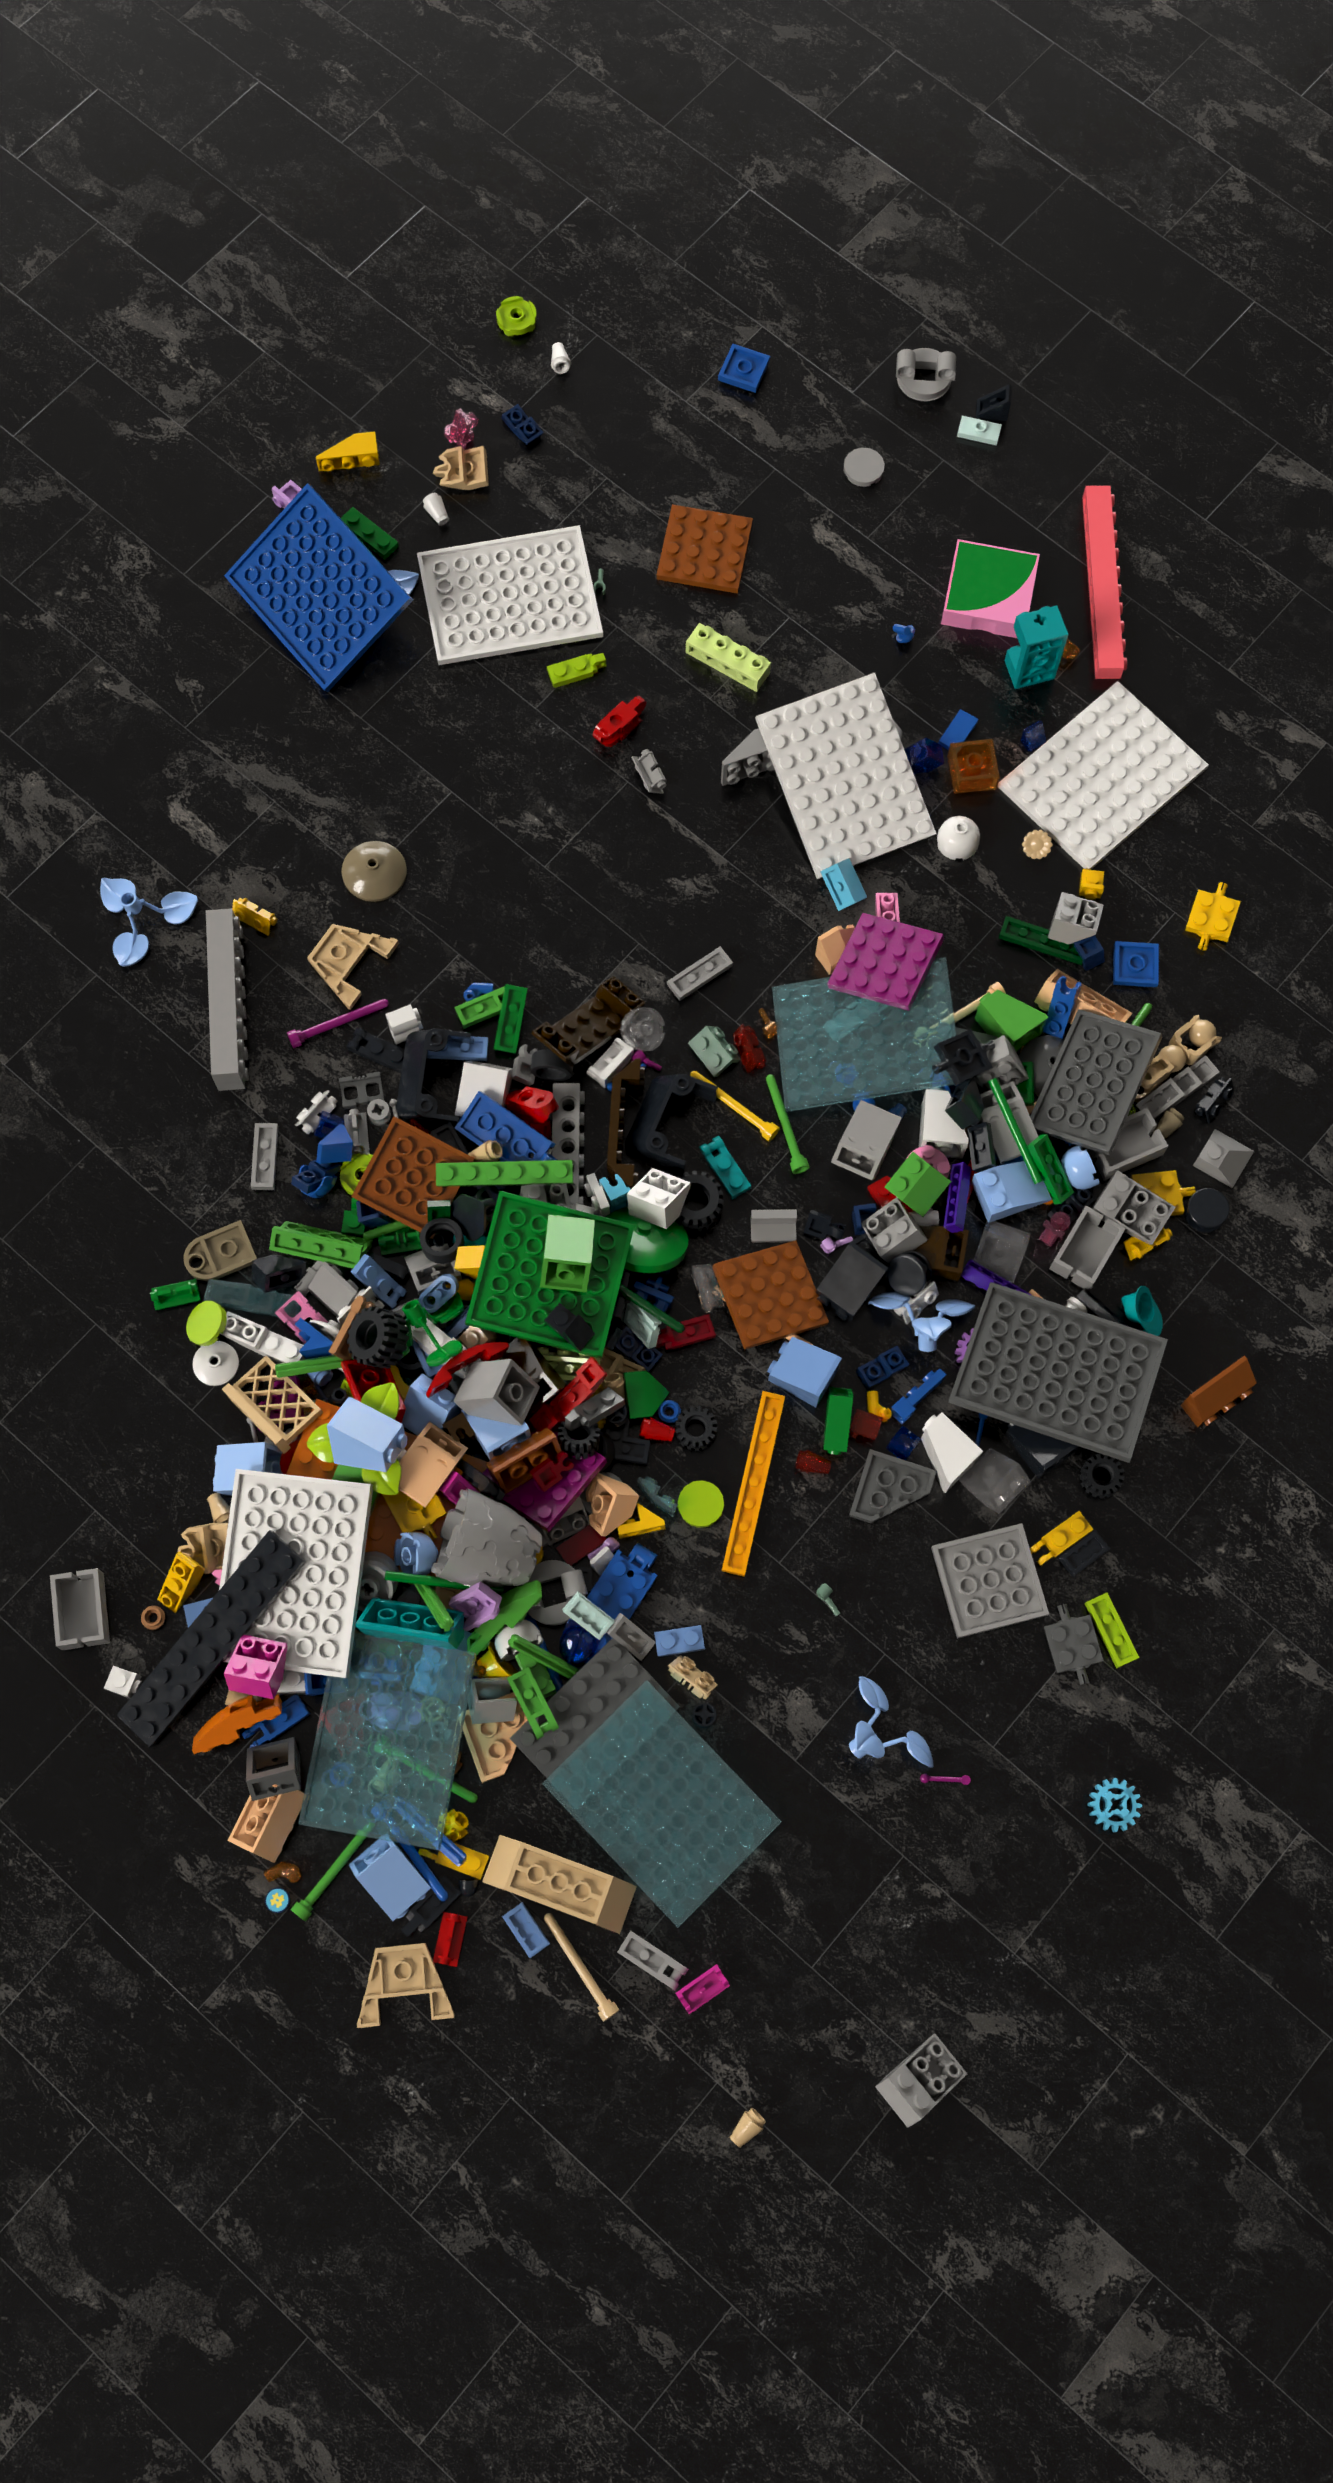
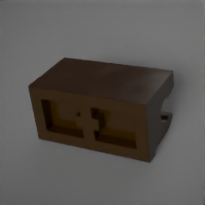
M463 1412L442 1424L444 1431L456 1442L466 1438L473 1448L479 1445L476 1434Z

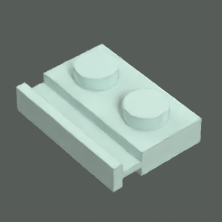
M630 1301L626 1306L623 1322L648 1349L656 1347L660 1331L658 1325L661 1324V1321Z

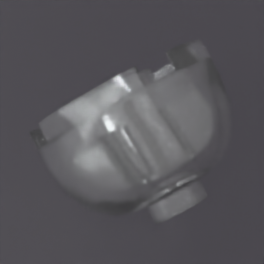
M641 1007L633 1009L624 1016L621 1022V1037L634 1050L642 1052L655 1050L664 1039L665 1033H662V1026H665L664 1020L660 1013L653 1008Z

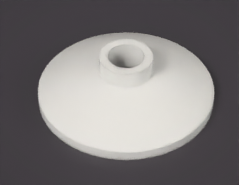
M310 1320L308 1323L321 1334L335 1340L341 1329V1325L333 1320H329L328 1323Z
M216 1341L209 1346H201L193 1358L195 1375L201 1382L210 1386L226 1384L236 1375L239 1367V1358L236 1351L231 1345L222 1341ZM213 1358H218L217 1364L212 1365L210 1363Z

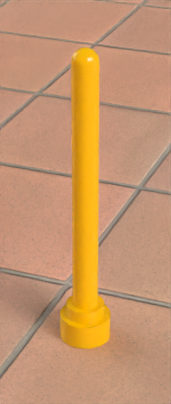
M692 1071L690 1074L691 1077L715 1085L697 1071ZM718 1087L717 1098L759 1128L763 1138L769 1142L773 1140L780 1127L773 1122L769 1123L767 1121L765 1123Z

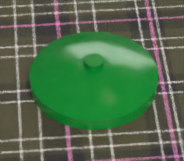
M628 1208L616 1210L606 1216V1218L635 1225L624 1269L640 1273H657L675 1267L684 1259L688 1247V1235L685 1228L676 1221L667 1229H664L630 1215Z

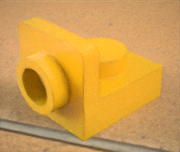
M1082 869L1079 896H1084L1087 899H1100L1104 891V872Z

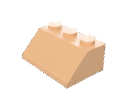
M296 1790L252 1801L251 1796H249L228 1841L275 1863L308 1795Z

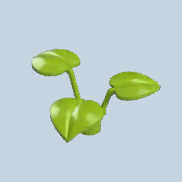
M390 1382L369 1389L363 1395L361 1403L395 1419L399 1410V1394L396 1385ZM325 1423L312 1432L307 1441V1447L318 1459L333 1463L334 1459L327 1429L328 1423ZM396 1458V1461L392 1463L387 1472L362 1468L363 1481L365 1484H373L372 1490L378 1493L397 1495L401 1479L400 1462Z

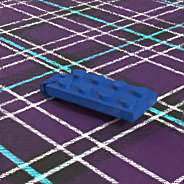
M478 1091L455 1126L456 1130L479 1146L488 1140L497 1141L502 1148V1156L498 1159L501 1162L557 1160L547 1153L550 1147L554 1148L556 1145L554 1142L482 1091ZM532 1152L534 1153L533 1158L530 1157V1154Z
M640 1543L634 1546L628 1557L623 1555L620 1550H617L587 1596V1599L614 1620L619 1613L630 1620L658 1576L648 1571L658 1555ZM629 1571L634 1572L633 1577H628ZM574 1620L571 1621L564 1634L595 1654L612 1639L610 1635L605 1633L599 1640Z

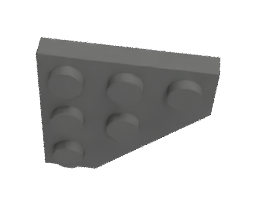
M870 1449L849 1516L873 1523L929 1495L937 1471Z

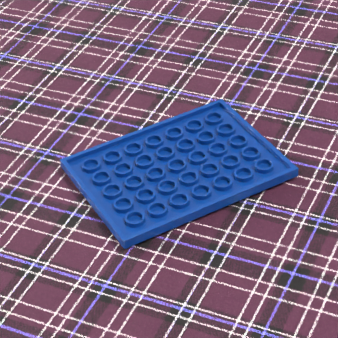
M308 483L224 575L326 692L330 691L413 601L411 596Z

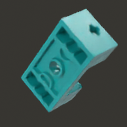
M1057 605L1052 607L1045 606L1037 611L1019 614L1016 616L1013 628L1020 646H1013L1008 649L1004 660L1015 689L1055 679L1068 638V632Z

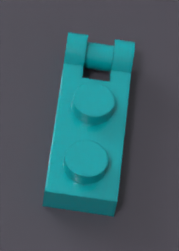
M720 1136L713 1138L709 1144L699 1146L702 1155L731 1199L751 1189L750 1183L725 1147ZM717 1149L720 1154L714 1157L711 1152Z

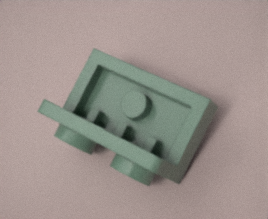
M706 1026L688 1044L714 1077H718L733 1062L738 1063L740 1058L737 1055V1049L732 1044H728L724 1039L725 1034L720 1028Z

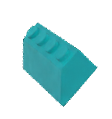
M372 1598L357 1620L356 1628L365 1635L377 1638H389L401 1642L408 1641L420 1643L421 1645L443 1647L445 1649H457L464 1638V1612L446 1609L454 1621V1626L450 1627V1631H445L440 1628L427 1606Z

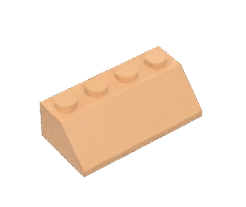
M1056 969L1046 980L1034 1002L1038 1004L1040 1009L1048 1012L1058 979L1061 976H1066V986L1071 989L1079 981ZM1082 984L1069 1023L1072 1024L1078 1009L1127 1023L1132 1013Z

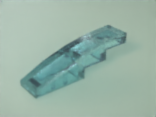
M209 1279L203 1301H214L224 1307L278 1317L275 1311L293 1295L278 1293L276 1290L264 1293L260 1288H255L251 1284ZM293 1300L284 1308V1311L293 1318L300 1312L301 1306Z

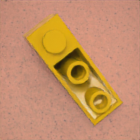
M375 432L353 434L316 456L318 470L332 471L380 465Z

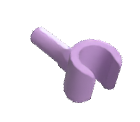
M850 1236L833 1242L830 1237H827L820 1246L825 1253L829 1254L837 1247L853 1241V1238Z
M609 1537L599 1548L587 1554L589 1559L594 1558L604 1547H608L614 1553L620 1544L613 1537Z

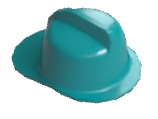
M1140 1286L1137 1292L1122 1297L1127 1319L1130 1322L1141 1324L1145 1332L1159 1336L1163 1328L1162 1315L1152 1298L1149 1288Z

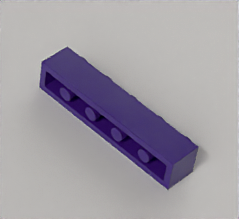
M964 1162L952 1164L951 1183L948 1190L944 1228L951 1233L964 1230L972 1170Z
M971 1259L961 1274L965 1280L973 1282L977 1287L983 1288L986 1291L990 1282L1031 1295Z

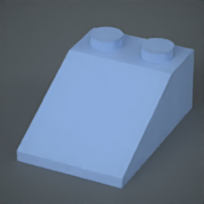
M1024 1161L996 1166L976 1173L971 1181L988 1223L1051 1201L1044 1181L1034 1184Z

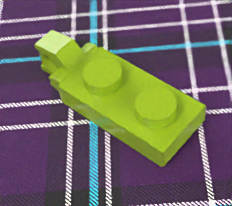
M604 653L593 656L592 654H586L547 666V671L553 687L556 688L592 677L594 673L598 672L599 668L606 667V658Z

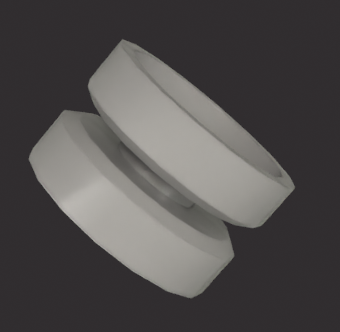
M377 1551L365 1552L358 1603L359 1611H364L372 1598L391 1600L399 1586L397 1581L384 1580L386 1570L399 1572V1568L395 1565L394 1560L384 1553Z

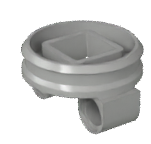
M919 348L915 350L903 349L897 354L896 377L898 385L912 399L918 401L938 399L948 391L951 381H955L956 355L953 352L945 351L941 353L930 348ZM915 369L935 370V381L914 380Z
M548 1560L537 1564L528 1582L538 1580L542 1584L561 1578L568 1601L544 1608L541 1598L540 1602L536 1606H532L527 1613L536 1621L551 1626L561 1625L572 1620L562 1609L577 1591L584 1597L588 1594L581 1570H575L569 1564L558 1560Z

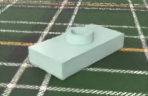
M962 416L957 437L997 446L1002 424Z
M578 1591L562 1609L565 1614L599 1640L615 1622L614 1619Z

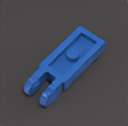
M296 1693L282 1703V1714L272 1720L257 1722L244 1731L242 1736L244 1739L249 1738L261 1729L265 1735L254 1741L250 1748L266 1744L309 1716L310 1712Z

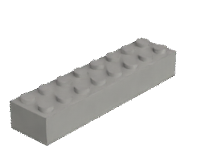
M232 908L206 910L211 1076L218 1091L245 1089V1081L249 1080L248 1068H245L244 1060H248L247 1047H244V1040H247L246 1026L243 1025V1019H246V1008L242 1002V999L246 998V994L241 980L245 979L244 966H241V959H244L243 945L240 944V939H243V928L240 925L239 917L235 916Z

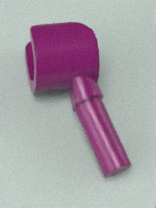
M636 1051L630 1059L632 1062L636 1058H640L641 1064L645 1063L657 1071H660L662 1067L650 1061L642 1051Z

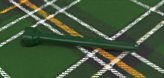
M620 1283L619 1294L678 1333L684 1332L685 1327L683 1324Z

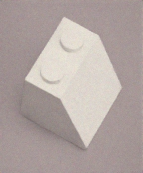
M472 1060L464 1062L455 1115L463 1116L478 1091H482L505 1108V1100L509 1093L513 1068Z
M938 1087L926 1089L921 1104L919 1147L931 1145L940 1150L946 1157L963 1158L968 1146V1137L965 1130H962L945 1112L951 1098L949 1091H944Z
M941 1412L937 1417L935 1415L931 1416L924 1424L925 1426L922 1429L924 1433L921 1440L933 1469L937 1471L936 1476L941 1489L946 1493L977 1462L983 1451Z

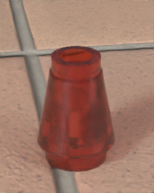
M807 1449L805 1451L800 1450L795 1468L800 1469V1472L828 1474L831 1468V1461Z

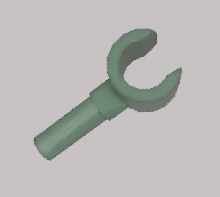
M599 569L598 580L593 585L595 595L597 588L603 589V595L606 593V586L603 583V569Z
M824 1583L817 1589V1596L825 1601L834 1615L837 1616L840 1612L832 1599L829 1598L833 1590Z

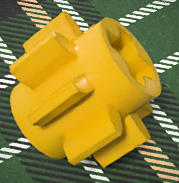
M452 1809L439 1818L442 1821L438 1826L439 1830L446 1837L452 1839L453 1842L468 1834L465 1828L469 1823L464 1813L456 1812L455 1809Z

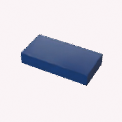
M960 709L939 740L938 745L957 755L977 725L978 719Z

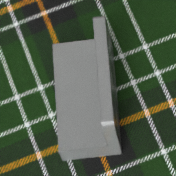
M797 1209L751 1210V1242L795 1241Z

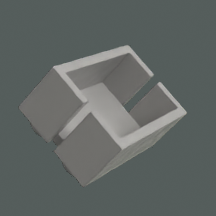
M1148 1108L1127 1116L1111 1155L1086 1148L1092 1160L1097 1158L1095 1166L1103 1181L1111 1178L1117 1171L1121 1173L1126 1172L1165 1153L1168 1144L1159 1129L1154 1131L1157 1124Z
M1085 1206L1049 1269L1066 1279L1068 1276L1073 1277L1071 1282L1089 1291L1126 1228L1109 1218L1102 1228L1098 1227L1104 1215Z
M95 1568L76 1571V1575L72 1572L50 1575L56 1647L61 1650L84 1647V1644L94 1646L110 1643L104 1573Z

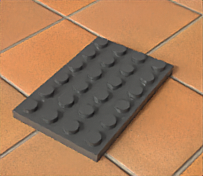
M1078 1009L1030 1116L1036 1132L1111 1155L1161 1042L1162 1034Z
M612 1638L547 1701L559 1729L555 1731L550 1730L543 1734L544 1737L537 1740L527 1720L509 1739L567 1801L577 1809L680 1706L619 1642ZM544 1715L536 1718L538 1725L547 1721Z

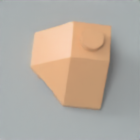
M853 924L847 925L846 929H843L842 926H836L818 937L815 956L829 975L833 973L855 929Z
M598 1473L586 1490V1500L591 1502L592 1514L589 1515L590 1525L601 1536H607L632 1517L639 1495L627 1484Z

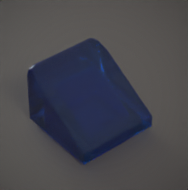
M1041 720L1023 730L1021 742L1029 752L1046 742L1043 722Z
M322 1111L314 1135L324 1139L339 1124L343 1125V1118Z
M902 1426L888 1444L887 1449L898 1458L906 1461L921 1439Z

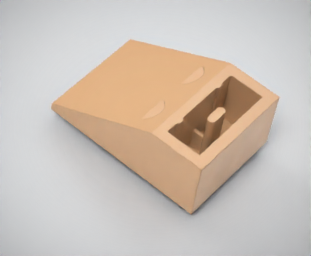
M429 1421L400 1460L401 1479L399 1490L423 1507H426L452 1471H454L468 1448L462 1443L456 1442L449 1434Z

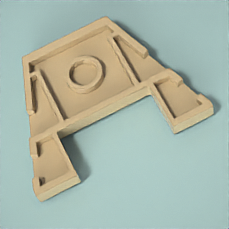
M332 924L307 958L309 963L345 1006L351 1010L362 994L361 991L346 983V978L368 948L388 959L399 942L395 938L387 939L380 937L378 934L372 933L370 935L359 932L356 929Z
M426 1943L375 1948L357 2028L381 2025L379 1998L425 1993L430 1994L432 2020L455 2018V2013Z

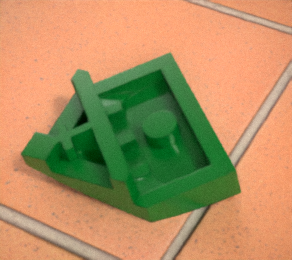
M647 1371L623 1373L628 1419L652 1417L669 1394V1391Z

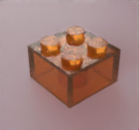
M993 739L950 743L947 757L954 794L996 789L999 781V771Z

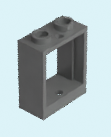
M295 1737L247 1748L246 1783L252 1801L300 1790V1754ZM288 1762L287 1766L256 1773L257 1769Z

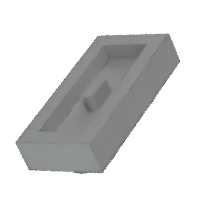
M619 1613L614 1620V1624L606 1633L642 1661L656 1642L627 1617Z

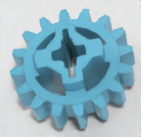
M1113 1778L1111 1784L1107 1779L1103 1780V1787L1097 1784L1095 1786L1097 1793L1091 1792L1089 1794L1094 1801L1088 1803V1806L1094 1808V1811L1089 1813L1090 1816H1097L1095 1824L1104 1823L1103 1830H1107L1112 1826L1113 1832H1117L1119 1826L1122 1831L1127 1830L1126 1823L1131 1826L1135 1825L1136 1823L1132 1818L1140 1817L1136 1809L1142 1807V1804L1136 1803V1799L1140 1797V1794L1133 1795L1132 1793L1135 1787L1127 1788L1126 1780L1118 1784L1117 1778ZM1108 1789H1118L1122 1792L1119 1794H1113L1111 1791H1108ZM1100 1799L1103 1801L1102 1811L1099 1806ZM1121 1799L1117 1805L1118 1809L1109 1811L1112 1802ZM1128 1799L1130 1802V1811L1127 1809ZM1111 1816H1117L1122 1821L1115 1822L1109 1820L1108 1818Z

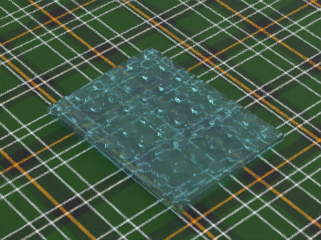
M946 957L934 959L909 1011L829 989L827 983L830 977L772 987L786 1112L954 1085L946 1070L939 1074H935L932 1070L933 1065L941 1062L934 1046L957 1035Z
M355 1633L349 1678L327 1676L298 1824L440 1850L477 1653Z
M647 1680L542 1783L677 1928L782 1822Z

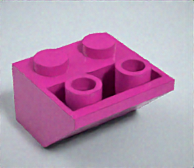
M243 1635L224 1672L228 1689L230 1691L274 1699L283 1680L287 1643Z

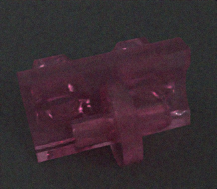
M462 409L456 410L453 423L447 425L444 429L445 437L449 442L455 441L458 447L462 446L465 450L467 442L473 441L474 433L471 428L477 426V417L473 412L465 414Z
M1064 1212L1055 1213L1051 1217L1050 1222L1048 1220L1044 1222L1043 1227L1045 1231L1039 1239L1049 1247H1052L1058 1238L1063 1240L1066 1236V1233L1063 1231L1067 1230L1070 1226L1069 1216Z

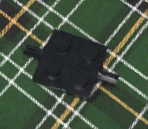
M969 1029L934 1046L941 1062L933 1065L932 1070L935 1074L946 1070L955 1086L993 1068L987 1057V1051L994 1049L995 1043L992 1044L994 1041L989 1040L982 1044L975 1037L973 1031Z

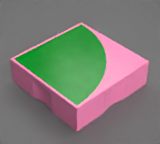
M958 539L941 624L970 630H984L997 635L1017 638L1013 628L1015 619L1019 614L1029 612L1040 554Z

